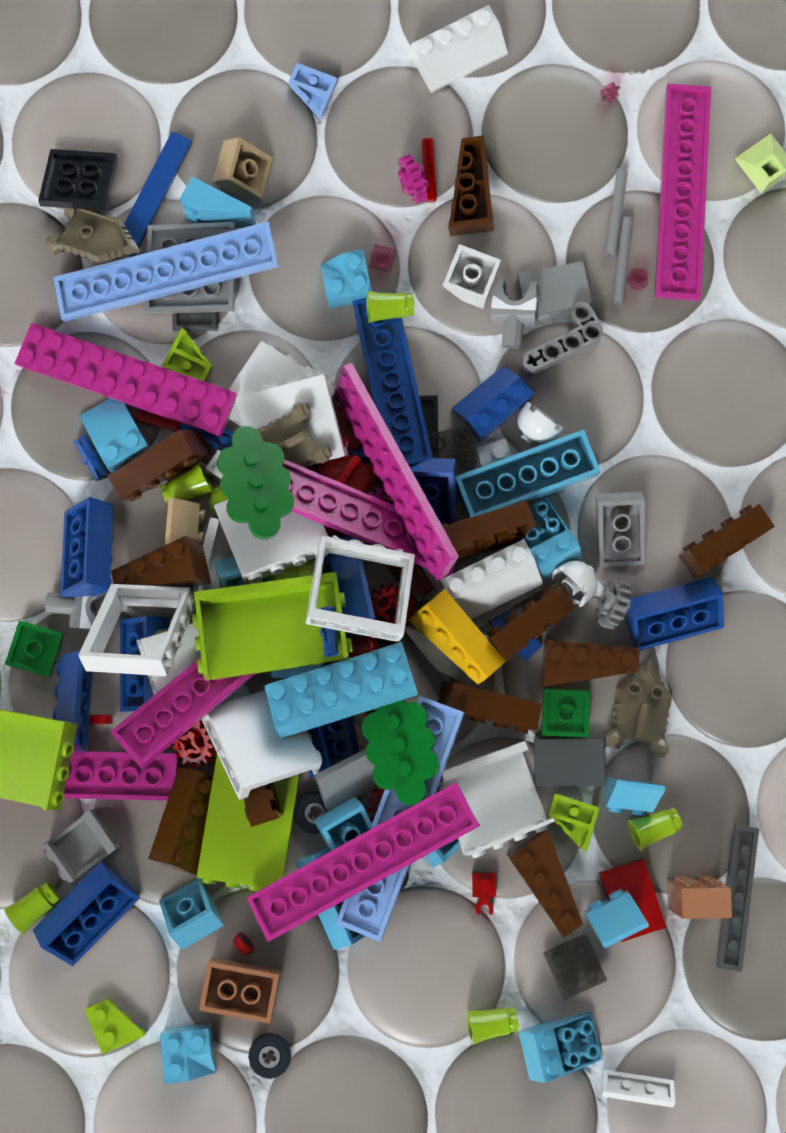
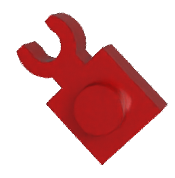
M472 872V897H479V901L475 905L477 914H480V907L482 905H487L489 907V914H493L494 908L489 901V897H496L495 872Z

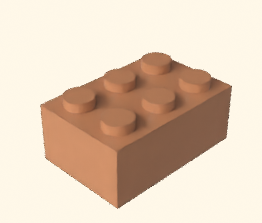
M673 876L674 880H667L668 910L682 919L732 918L731 888L723 885L722 881H717V879L711 878V876H697V880L688 879L687 876Z
M211 957L207 965L199 1011L270 1024L273 1018L281 969Z

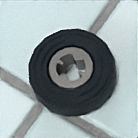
M320 792L307 793L299 799L295 806V820L303 831L310 834H320L314 822L315 817L311 818L309 816V813L312 811L311 807L316 806V809L318 807L321 809L322 812L319 814V817L328 811L324 806Z
M274 1033L263 1034L256 1038L249 1049L248 1059L250 1067L254 1073L262 1078L271 1079L283 1074L291 1060L290 1046L285 1038ZM269 1050L274 1051L273 1056L276 1055V1059L272 1058L271 1061H267L263 1053H268Z

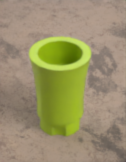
M367 291L368 323L414 316L413 294Z
M201 463L160 486L162 495L167 503L169 498L188 500L213 492L211 481Z
M675 808L628 820L630 834L640 851L682 830L683 826L682 820Z
M45 882L17 902L4 908V911L14 927L20 933L26 934L46 912L54 907V904L60 900V896L49 882Z
M503 1007L489 1010H466L467 1027L472 1045L491 1038L509 1035L510 1032H517L519 1029L518 1017L514 1007L507 1009Z

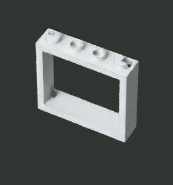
M334 535L332 538L321 536L317 548L305 624L399 642L405 630L415 554L405 553L403 549H386L385 546L379 544L366 545L359 540H341ZM325 552L402 568L394 624L316 609Z
M111 584L78 655L85 670L167 676L171 666L175 663V655L178 648L182 645V637L185 630L189 627L192 612L196 610L195 599L189 587ZM124 605L177 608L158 656L103 653Z

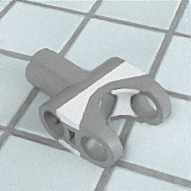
M498 280L492 298L491 321L504 323L501 347L520 349L524 324L537 325L540 311L538 282H530L529 290H527L525 296L520 300L512 301L509 300L508 293L506 292V281Z
M108 590L98 596L60 597V593L49 592L45 599L46 613L70 615L69 628L90 630L97 616L95 613L96 603L99 599L106 596Z

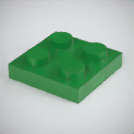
M19 620L5 665L51 678L65 633Z
M542 689L541 735L589 737L590 691Z

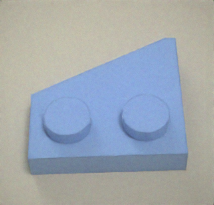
M296 63L289 80V86L317 117L322 119L338 79Z

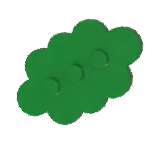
M242 426L234 431L231 438V447L223 449L218 456L217 467L223 475L220 482V490L229 499L226 504L228 516L235 522L248 523L250 532L256 538L268 540L278 533L281 526L280 518L289 515L294 507V497L288 490L291 483V475L282 466L284 463L283 450L274 443H263L260 432L255 428Z
M406 699L375 708L376 712L369 714L364 719L362 733L370 741L366 748V757L375 765L373 779L376 785L385 790H395L397 798L403 804L411 806L426 798V781L438 774L440 760L432 751L436 743V737L434 732L426 727L428 723L426 709L421 704L415 702L407 703Z

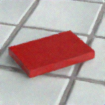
M644 858L599 872L607 899L610 898L609 894L621 889L622 892L627 890L649 927L620 940L621 942L667 928Z

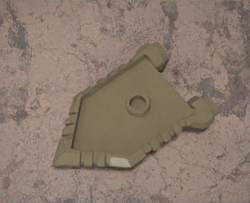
M64 208V214L68 216V219H71L61 238L57 236L47 237L44 245L50 254L57 255L67 250L69 253L74 252L73 254L80 255L84 258L88 257L90 260L98 263L103 261L109 262L123 255L140 253L138 246L121 219L108 217L106 214L86 209Z
M306 401L293 405L292 411L288 415L285 414L282 418H277L274 422L271 421L267 426L256 429L260 432L263 443L269 442L278 445L283 450L284 459L299 466L308 467L313 462L324 463L333 456L327 444L315 446L303 422L312 414Z
M648 660L639 668L638 672H634L633 676H629L627 681L625 680L617 687L616 703L613 706L615 709L612 712L613 718H611L612 726L605 735L604 742H606V747L620 749L624 738L651 743V755L665 758L666 754L669 753V745L664 735L667 732L668 710L671 707L672 697L667 688H664V683L660 681V676H657V671L651 660Z

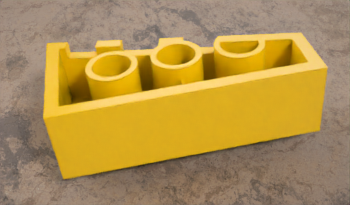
M445 589L408 620L477 684L487 679L506 662Z

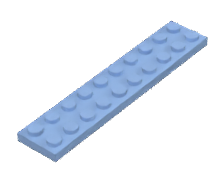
M268 221L53 278L60 316L66 322L277 268L279 263L271 225Z
M419 696L417 703L421 704L428 713L426 727L432 730L436 737V743L432 751L440 760L438 774L426 781V798H428L437 791L465 712ZM385 790L371 829L414 805L403 804L397 798L395 790ZM409 865L344 900L336 924L381 942Z

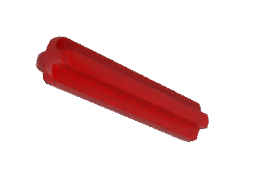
M423 138V169L428 181L426 190L428 197L426 202L433 203L437 200L433 138Z

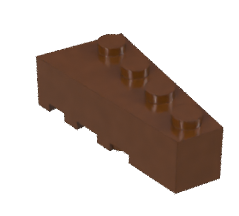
M484 135L462 138L454 185V196L451 205V216L448 225L450 237L494 231Z
M751 504L739 511L741 516L735 520L731 516L720 523L722 528L715 532L711 529L701 536L703 540L698 544L693 541L682 548L684 553L679 555L693 578L711 570V568L726 560L728 556L738 552L745 545L753 542L775 527L760 504L752 507Z
M549 585L540 592L542 596L535 601L532 598L522 605L524 610L519 614L513 612L504 619L506 623L498 628L496 625L486 632L488 641L505 661H509L514 657L512 653L515 654L528 646L530 639L533 640L547 630L549 625H554L576 608L561 585L555 587Z
M546 640L543 644L540 688L638 672L640 648Z
M443 681L438 700L440 704L465 712L464 715L471 716V721L484 724L485 720L493 721L492 726L506 729L507 725L515 726L514 731L528 734V730L537 731L542 703L455 682Z
M178 768L148 858L149 860L177 871L197 875L213 777L201 771Z
M273 782L251 789L249 796L244 798L245 813L251 827L283 816Z

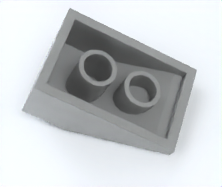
M642 493L595 494L599 567L645 565V499Z

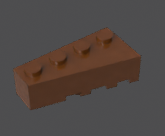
M178 430L110 474L108 478L120 500H130V502L141 498L143 496L142 493L157 488L160 483L174 477L181 471L212 454L199 431Z
M527 500L475 517L462 519L448 525L445 523L441 525L459 555L458 558L515 544L521 541L536 526Z
M188 536L179 538L111 570L113 584L189 588L195 587V585L211 584L202 542Z
M547 829L537 833L507 854L563 938L583 925Z

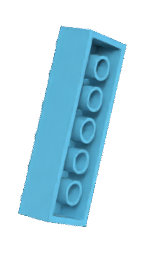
M583 429L456 476V489L467 517L471 518L525 500L530 502L595 478L601 471Z
M402 642L264 685L274 726L281 738L418 695Z

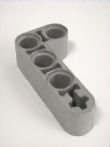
M578 302L574 305L570 315L573 330L525 353L521 363V370L525 375L535 376L595 347L599 343L603 334V328L590 304ZM576 312L585 313L586 318H579ZM593 331L597 337L591 338L586 332ZM569 340L574 341L577 347L571 348L566 342ZM553 350L557 353V356L554 358L549 357L546 352ZM530 360L531 363L536 362V365H535V366H533L532 364H529V365H528V361Z

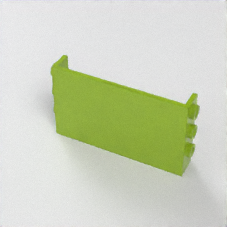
M336 572L321 574L316 609L332 606L335 607L336 613L342 614L341 607H345L346 604L344 592L339 593ZM313 575L194 592L196 613L192 614L193 626L198 628L199 636H195L196 650L201 652V659L197 660L199 674L203 673L206 681L343 661L349 659L348 652H353L351 637L346 638L345 632L339 631L337 635L339 655L334 657L324 656L323 637L320 635L322 627L305 624Z
M0 709V798L43 807V810H61L66 780L69 777L70 760L74 752V740L78 724Z
M217 754L197 878H202V882L207 884H216V881L226 882L225 886L239 888L240 885H247L249 890L260 891L285 877L301 773L273 782L283 816L251 827L246 817L244 799H238Z

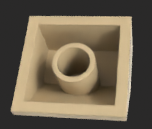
M240 137L223 141L212 182L228 192L262 199L273 158Z
M176 498L168 499L165 545L184 536L199 540L204 545V532H201L202 523L205 524L206 510H203V506L200 503Z

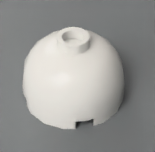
M527 401L517 419L518 427L523 432L521 437L530 444L534 441L539 444L553 441L563 430V427L560 424L556 427L557 424L554 423V419L535 405L531 409L532 405Z
M572 560L561 564L552 572V581L556 579L558 585H561L572 602L580 604L579 607H582L595 595L598 583L595 570L590 565L578 560Z

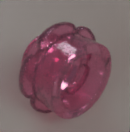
M615 82L605 86L599 92L602 96L601 100H607L608 103L615 100L620 95L618 93L620 86H617Z
M633 269L626 278L627 284L633 290L645 288L648 284V275L643 269Z

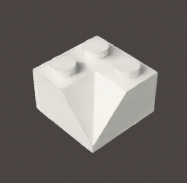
M459 244L443 287L461 301L484 309L499 271L501 260Z

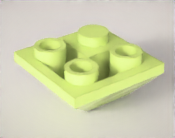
M769 134L735 158L736 162L761 194L786 177V152L772 134Z

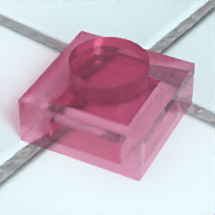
M375 244L369 268L391 273L397 249Z

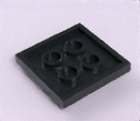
M50 149L38 199L40 206L107 211L118 161L117 154Z

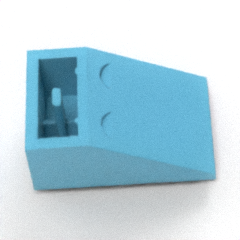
M545 497L530 505L529 508L536 526L523 539L535 559L543 581L551 577L552 572L561 564L567 561H581L583 559L579 543L548 498Z
M592 1012L536 1024L518 1031L529 1080L547 1083L603 1060Z

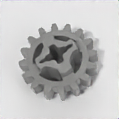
M613 579V582H609L608 587L604 589V593L597 602L599 611L596 616L600 626L614 629L615 625L618 626L619 621L623 620L624 614L631 604V600L628 598L632 591H629L631 585L628 582Z

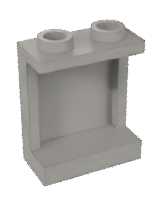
M95 809L87 811L80 819L43 844L46 857L56 863L59 868L57 869L58 874L64 881L67 880L69 883L78 879L121 847Z

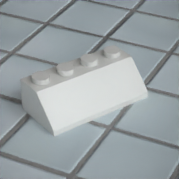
M489 5L411 44V58L431 93L508 55L500 24Z
M523 539L440 580L442 590L445 589L472 620L543 585L535 559Z

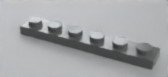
M736 824L733 826L726 886L731 888L732 918H722L716 963L718 968L742 972L759 828Z

